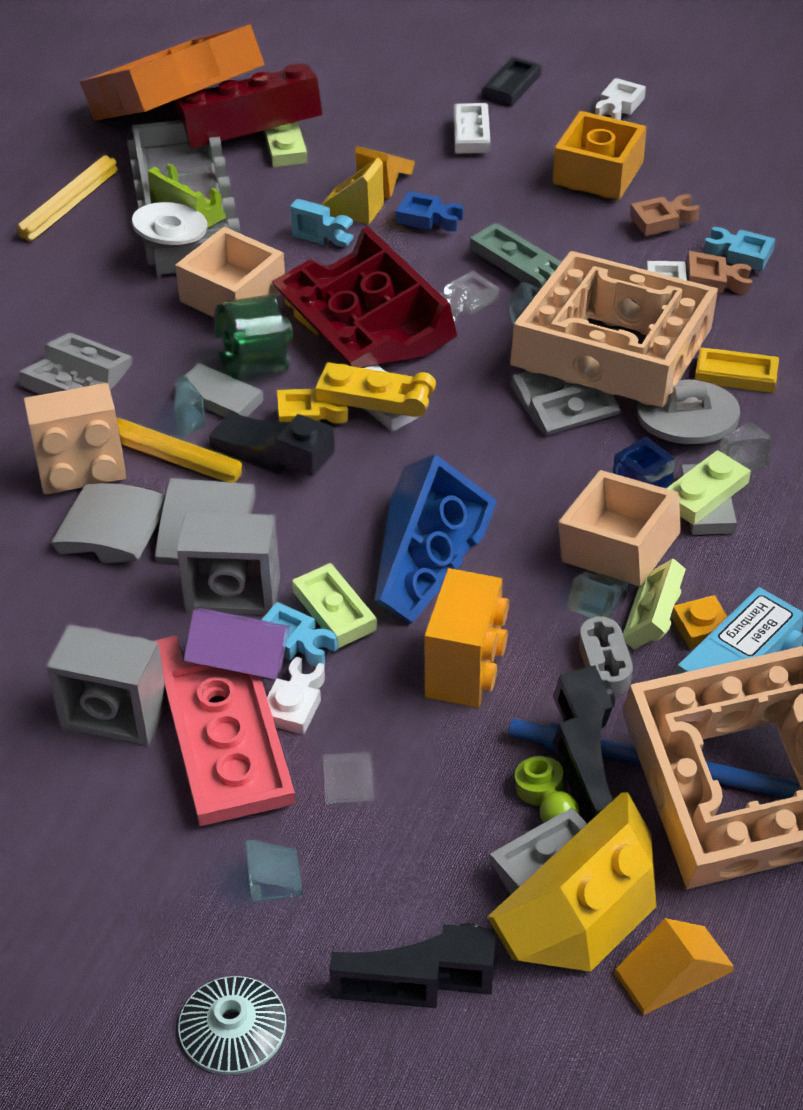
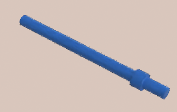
M512 718L509 737L544 744L545 750L556 752L552 742L559 723L550 722V725L547 726ZM601 738L602 758L641 766L634 745ZM706 761L713 781L718 780L721 785L784 799L793 797L798 790L799 782Z

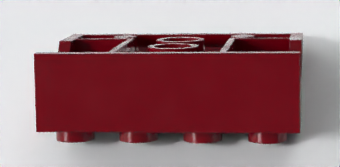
M300 63L290 64L285 67V70L273 73L258 72L253 74L251 78L241 81L226 80L219 83L216 87L202 89L165 104V108L172 120H181L191 149L208 145L209 138L220 137V141L323 115L318 77L307 64Z
M368 226L361 229L353 252L330 266H325L309 259L272 281L276 290L353 367L427 356L458 337L450 303Z

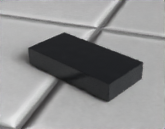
M512 57L482 88V99L512 107L541 76L542 65Z

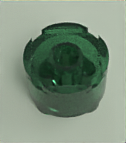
M274 294L228 300L216 306L214 313L215 339L222 338L225 350L219 351L218 354L228 376L235 379H247L289 370L286 342L292 340V326L287 317L281 318Z

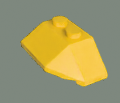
M628 792L620 793L487 916L512 960L591 972L656 908L652 837Z

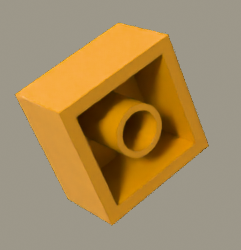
M579 111L554 148L553 184L567 187L570 190H581L597 194L603 198L620 200L644 162L647 126Z
M448 568L424 635L426 698L479 708L484 691L493 690L497 675V664L494 663L495 656L503 657L508 638V630L501 629V626L505 625L509 609V599L502 598L503 578Z

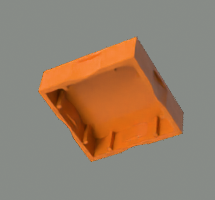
M248 24L194 38L82 80L80 85L93 119L96 121L148 111L265 64L252 26Z

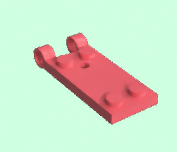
M177 635L154 640L159 645L167 698L199 827L296 804L294 788L261 676L183 661ZM215 696L225 698L224 701L218 703L209 702Z

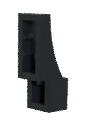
M230 412L209 434V445L214 450L277 475L286 467L314 477L335 453L334 427L297 414L290 422H271Z
M596 665L559 675L553 693L554 701L563 722L559 723L552 744L584 821L587 824L613 801L604 773L601 753V729L606 727L611 712L615 707V696L610 683L607 680L601 679Z
M470 923L459 926L443 924L442 934L405 947L373 952L332 951L329 968L331 999L437 1008L439 990L492 994L496 931Z

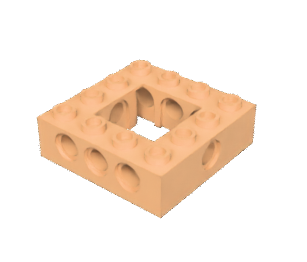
M570 251L514 323L510 365L523 368L530 373H541L559 378L566 383L581 384L595 388L605 394H616L638 400L645 405L663 407L669 395L673 392V386L678 384L712 328L718 288ZM592 318L602 321L609 326H622L633 329L647 337L642 344H638L637 336L631 332L621 329L616 331L590 324L587 320Z
M803 646L631 684L622 713L686 889L802 862ZM775 723L802 790L796 791L791 798L759 805L758 801L747 803L745 809L716 815L723 797L722 789L718 780L713 781L701 751L704 745L703 739Z

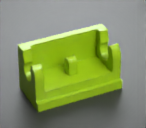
M169 163L166 167L167 177L162 175L160 169L156 167L147 170L151 204L169 202L189 206L196 212L199 211L204 215L207 220V228L226 218L225 212L222 210L221 194L218 190L210 189V201L204 197L203 193L199 191L194 192L190 187L180 184L176 167Z

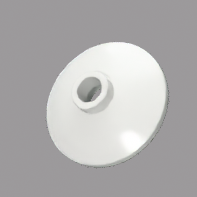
M160 202L145 205L135 211L132 217V226L136 233L149 241L166 245H182L201 239L207 231V220L203 214L189 206Z

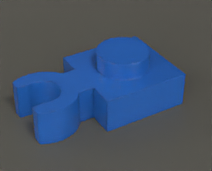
M411 191L406 193L396 210V223L408 225L416 229L430 230L433 224L446 231L455 232L458 229V220L462 221L464 219V206L457 203L443 205L441 197Z

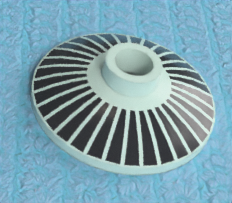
M242 976L224 977L205 984L187 1000L179 1018V1037L187 1056L202 1069L220 1075L243 1074L264 1065L278 1051L286 1033V1014L278 995L264 983ZM231 1012L240 1013L234 1019H225L222 1017L223 1015Z

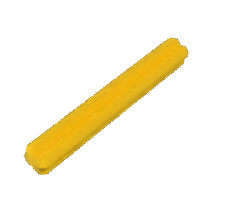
M107 155L99 158L17 225L19 237L26 239L28 242L34 241L113 176L118 170L115 165L116 160L114 158L110 159Z
M116 417L120 441L124 446L223 482L236 483L242 475V463L239 460Z

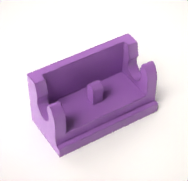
M198 608L193 610L183 661L277 679L278 671H281L290 626Z

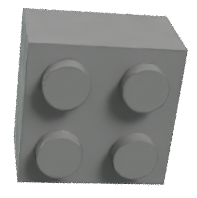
M184 513L177 556L186 613H193V610L203 608L235 615L265 616L276 603L280 581L275 515Z
M68 624L46 666L60 727L149 746L168 706L158 642L149 641L142 637H129L105 632L97 628H85Z

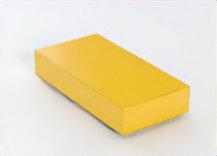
M700 347L695 380L721 387L775 393L779 357Z

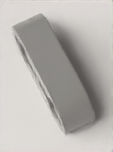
M597 616L589 618L580 628L579 649L584 666L586 668L596 665L601 679L607 680L610 683L614 696L622 695L629 690L633 671L632 661L622 630L618 623L610 618ZM597 637H601L604 642H607V647H601ZM605 665H610L614 676H610L608 671H604Z

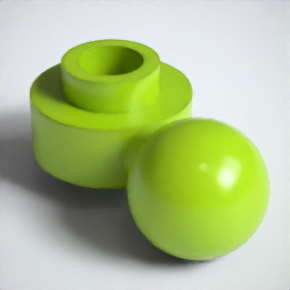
M535 756L522 761L515 770L516 792L524 802L540 805V817L543 823L562 812L568 811L571 807L579 815L577 801L572 795L564 792V773L559 762L550 757Z

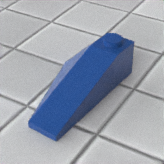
M436 454L404 466L390 500L375 602L407 624L413 623L441 589L440 584L444 581L448 568L457 570L464 561L462 559L463 556L485 536L497 502L496 499Z

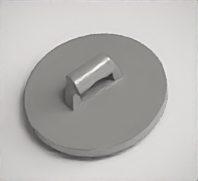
M679 380L678 384L673 386V392L669 395L663 407L645 405L638 401L637 417L642 427L658 438L681 444H703L724 438L734 431L739 423L740 406L731 393L717 385L698 380Z

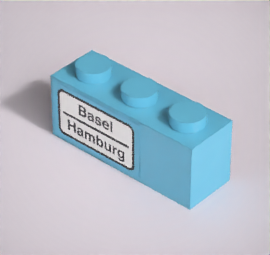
M758 587L678 664L677 674L801 647L803 644V633H801L803 612Z

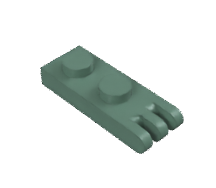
M497 222L470 237L471 251L538 292L562 263Z

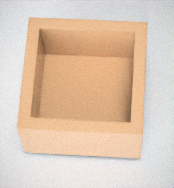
M226 227L220 229L175 264L180 302L238 329L280 295L273 286L272 281L285 274L283 252Z
M108 383L24 398L44 495L82 488L85 484L107 483L127 479L116 412Z
M600 470L558 522L562 562L641 587L680 534L679 492Z

